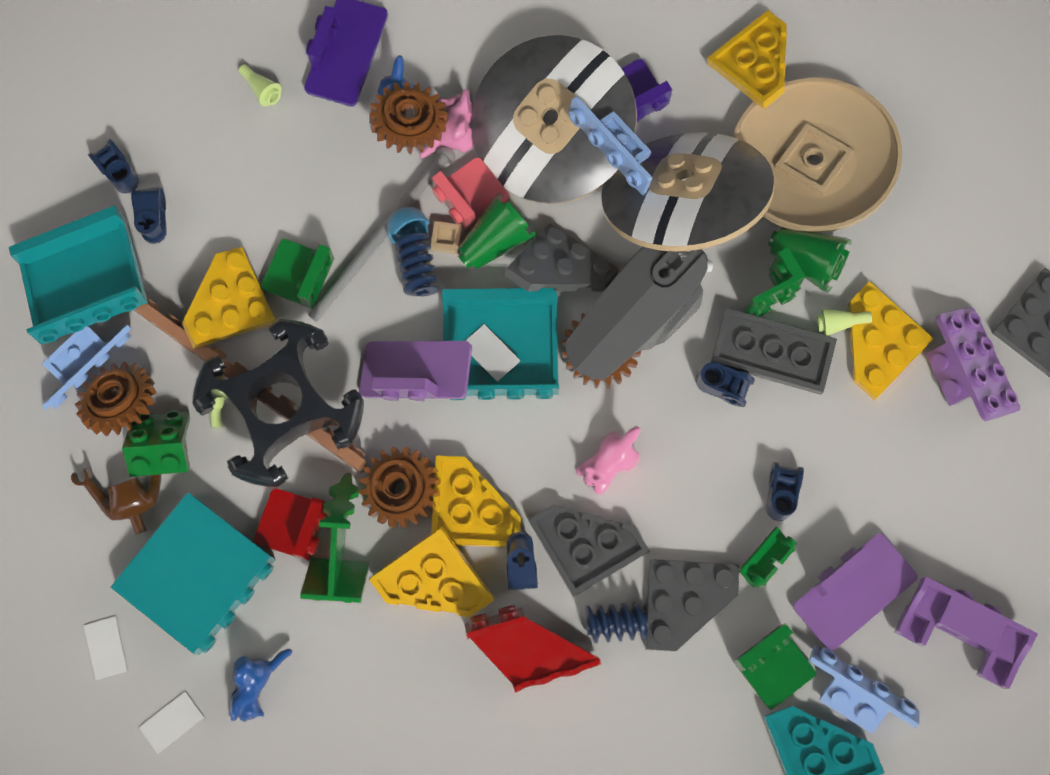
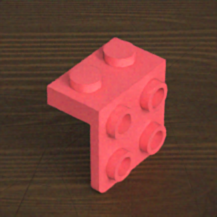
M474 158L447 178L442 171L432 177L433 194L440 203L444 202L450 209L448 212L457 224L461 223L467 231L473 228L499 192L503 195L500 199L503 205L510 200L509 193L480 158Z

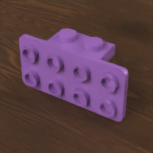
M968 307L938 315L936 321L946 343L928 352L926 357L948 405H956L971 397L981 419L985 422L1019 411L1018 397L1006 377L1005 369L999 362L993 343L988 338L976 310L973 307Z
M370 341L365 347L359 393L364 398H382L389 401H398L399 398H408L413 401H425V399H463L467 394L472 345L468 341Z
M876 534L858 550L854 547L840 557L842 563L834 569L830 566L818 576L820 582L793 604V610L823 646L831 651L838 648L918 579L917 573L883 534Z

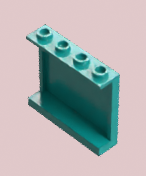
M115 205L9 246L10 256L20 265L33 327L26 330L41 345L54 342L57 338L67 334L82 331L85 327L95 323L105 322L115 315L126 311H133L138 306L148 303L127 220Z
M523 288L442 289L443 341H466L485 324L520 360L517 365L497 382L471 355L466 396H478L480 400H493L495 396H507V399L519 400L523 399L524 395H536L537 399H551L553 395H558L557 291H554V288H540L539 291H526ZM465 396V398H463V399H450V400H455V401L465 400V399H466V396Z
M187 492L110 588L192 654L200 655L202 652L207 653L217 641L215 635L221 628L226 629L236 617L234 612L241 603L245 605L255 593L253 588L260 579L264 581L274 569L272 564L275 559L209 509L199 499Z

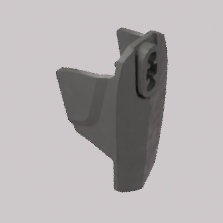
M642 246L617 273L608 288L598 298L566 341V352L574 369L585 376L606 380L636 352L652 349L655 345L664 343L700 308L703 296L701 282L708 269L705 252L702 249L690 251L688 256L680 257L679 251H662ZM661 269L670 270L669 277L661 278L659 276Z

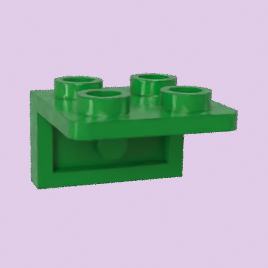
M172 410L160 414H140L141 423L131 422L132 429L127 431L122 446L129 477L189 471L190 463L185 446V437L191 419L189 412Z

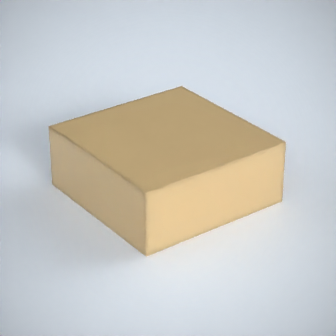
M434 221L431 251L459 255L458 247L461 242L462 224Z

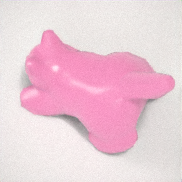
M468 89L463 90L461 94L448 99L441 98V102H445V110L448 112L446 132H442L441 141L434 139L433 148L426 146L423 152H420L419 157L425 158L432 155L440 146L457 149L463 153L472 149L474 143L469 123L471 122L473 102L470 101Z
M637 426L633 427L624 436L615 431L609 432L601 440L598 452L578 466L576 469L577 475L583 476V481L586 485L595 486L594 492L601 495L604 493L618 472L623 470L629 471L637 465L639 453L632 444L637 439L640 428Z

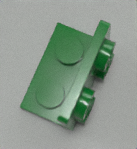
M281 239L262 281L261 289L313 309L335 259L331 249L319 244L316 251L290 240Z
M789 247L777 253L769 268V278L775 287L752 298L745 313L761 317L771 311L770 306L778 302L784 305L796 297L795 293L801 289L800 285L806 276Z
M786 623L779 625L733 660V663L769 710L774 709L817 675V672L789 637L793 632Z

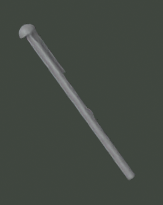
M443 146L436 150L438 153L399 200L400 203L394 211L402 207H411L430 185L432 177L440 172L447 163L453 164L455 162V153L451 148ZM389 217L370 240L368 239L364 243L361 251L308 314L310 318L316 322L388 236L387 223Z

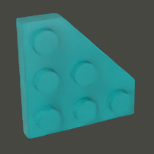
M789 706L763 716L785 775L885 774L874 745L869 741L852 735L794 706Z

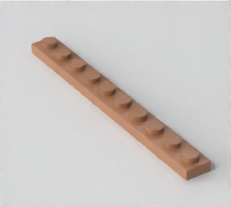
M147 298L148 303L138 306L134 310L204 362L213 356L219 355L226 366L223 370L226 378L249 371L238 362L232 365L226 361L227 355L214 345L211 349L206 345L193 349L186 331L180 328L182 322L170 313L166 317L159 313L160 307L149 298ZM269 386L261 393L258 401L288 421L297 413L293 409L296 404L283 394L278 398L270 392L273 388ZM329 427L326 431L318 429L306 434L360 474L364 471L363 468L367 467L368 464L363 459L365 453L353 444L349 448L337 449L331 438L335 434Z

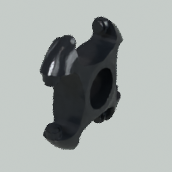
M279 319L272 323V326L268 327L275 340L280 339L283 342L288 339L285 347L259 367L225 380H219L218 377L225 374L223 370L226 366L218 355L205 360L196 379L192 405L201 416L210 413L214 409L213 406L216 403L214 399L218 397L230 400L243 415L253 443L254 455L250 461L245 456L237 455L229 459L227 464L232 476L254 485L278 487L285 483V480L289 479L282 466L277 467L274 464L270 467V463L279 452L299 437L327 426H338L339 428L333 431L335 435L331 438L339 450L352 445L361 425L364 399L356 389L350 390L343 395L344 399L341 401L343 408L335 409L328 405L311 386L303 363V352L307 347L319 351L328 346L329 342L324 330L300 321ZM282 382L291 383L299 387L302 392L301 405L292 418L279 424H268L258 419L256 413L257 401L261 393L270 385Z

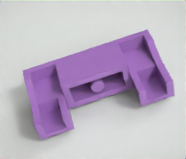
M927 576L921 578L910 604L905 606L894 633L919 646H926L934 627L984 652V658L976 675L1002 689H1010L1017 671L1033 646L1038 633L1001 615L1002 610L988 603H985L984 606L973 600L974 596L964 590L957 589V591H954Z

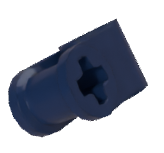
M111 139L107 140V145L96 153L88 154L101 173L105 174L120 193L128 194L138 187L139 178ZM127 174L123 179L118 180L121 175Z
M162 187L133 190L131 201L136 230L142 234L146 242L150 244L160 243L167 235L166 198Z
M716 362L704 365L696 377V384L701 391L738 407L746 406L747 401L745 398L750 385H753L755 382V378L751 375ZM705 373H714L718 380L717 383L711 384L707 382Z
M773 462L769 476V491L766 511L771 519L784 521L796 511L804 475L803 467L794 469L780 466L778 462ZM781 499L785 501L788 505V511H779L775 506V500Z
M515 532L508 537L506 543L508 590L538 588L532 537L525 532Z

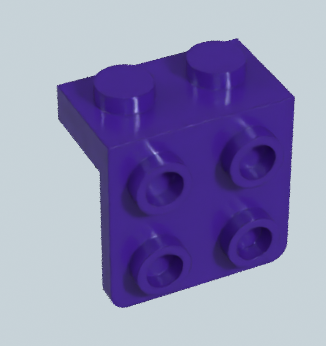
M637 59L621 68L628 78L634 93L637 123L645 116L662 110L670 103L673 89L668 81L658 84L644 60Z

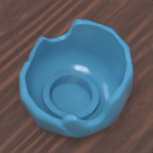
M402 207L395 210L389 217L387 235L390 241L396 244L398 240L411 234H427L430 221L417 208Z

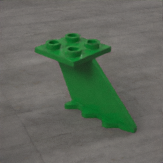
M345 473L339 483L329 487V495L334 499L324 504V512L329 516L319 521V527L331 528L330 559H310L300 599L340 601L344 603H361L370 562L343 560L346 529H350V522L347 520V517L354 514L355 505L350 500L359 496V488L353 484L352 474Z

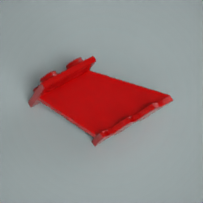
M515 605L505 606L498 609L499 614L487 617L486 613L470 617V622L464 624L467 639H471L512 683L515 693L526 687L547 684L554 679L577 675L584 670L601 665L599 657L526 618L522 607L516 608Z

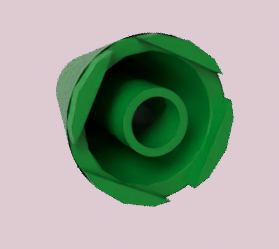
M500 192L493 198L458 247L461 251L458 258L468 269L472 266L479 269L537 236L534 231L530 234L526 231L529 227L528 223L509 202H506L504 205L501 203L500 199L503 195Z
M781 227L779 231L774 230L768 241V246L771 247L770 253L775 257L778 252L789 247L804 272L805 279L827 293L833 288L828 284L831 279L838 280L850 251L846 250L845 246L852 244V241L845 237L797 231Z

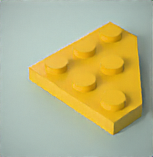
M767 10L707 57L708 65L765 109L785 93L787 24Z
M242 247L215 254L186 313L182 325L193 349L268 327L275 322L272 311Z
M869 281L850 300L848 312L871 311V323L856 324L851 327L850 344L851 353L853 354V382L875 401L934 338Z
M436 455L435 468L437 473L435 478L440 480L441 483L434 486V490L439 492L440 496L433 497L436 507L433 508L431 533L442 526L456 546L507 548L508 537L515 532H521V517L507 504L493 486L484 479L466 457Z
M442 526L368 579L387 604L415 606L416 609L434 612L444 611L470 618L494 601L492 593Z

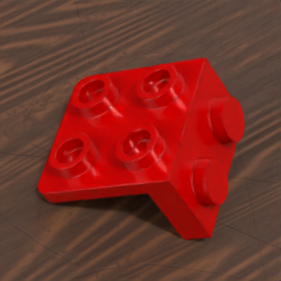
M273 489L257 528L254 542L260 546L309 561L311 555H315L319 546L320 538H317L321 529L319 521L329 516L324 512V504L326 502L314 497L309 499L281 489Z

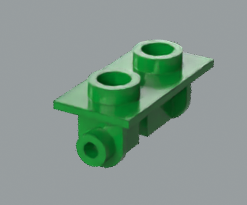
M776 526L738 571L751 587L755 586L759 589L762 585L766 586L767 582L778 570L773 565L775 561L783 564L796 550L794 547L797 542L790 536L785 537Z

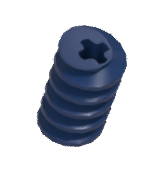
M415 233L405 236L395 244V249L399 252L397 254V260L400 262L399 270L403 273L401 281L405 284L403 291L409 296H429L440 291L439 287L430 285L438 280L437 276L428 275V273L436 269L434 265H426L427 262L433 260V255L424 254V252L431 249V244L422 243L429 239V235L426 233Z
M633 602L631 611H629L626 603H621L619 612H617L614 604H609L607 613H605L602 605H597L595 614H593L590 606H585L587 637L591 635L595 644L599 642L601 634L604 635L606 642L609 643L613 633L616 634L619 642H622L624 633H628L630 640L634 641L636 632H640L642 639L646 640L648 634L646 603H644L643 610H641L638 602Z

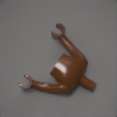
M83 469L86 476L83 482L78 479V475L75 472L72 473V482L78 486L83 485L101 511L110 520L130 519L135 535L147 531L141 514L157 503L161 486V474L149 475L147 490L141 485L138 477L108 488V499L92 480L93 475L89 469Z

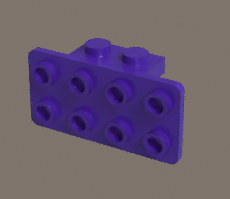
M336 0L334 7L325 6L323 14H319L316 19L314 38L309 39L306 47V55H308L312 66L304 86L305 92L308 95L350 107L356 106L388 19L387 9L357 0Z

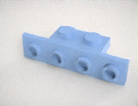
M577 96L573 98L568 111L572 123L584 131L591 144L598 147L607 156L609 163L613 167L618 168L626 177L631 187L636 188L641 195L647 193L652 177L640 163L649 158L650 149L614 111L599 120Z
M126 323L106 343L88 326L82 331L73 333L42 363L63 383L42 403V407L45 410L50 406L56 409L67 398L64 393L72 385L77 389L89 377L86 372L93 365L99 368L110 357L107 352L114 345L120 348L131 337L128 332L132 328Z
M816 645L813 647L809 661L833 676L820 695L819 701L873 734L888 712H891L914 728L919 725L920 711L912 701L907 698H899L891 693L885 684L879 681L874 682L864 676V673L858 667L851 664L847 665L840 661L831 650L827 648L821 649Z

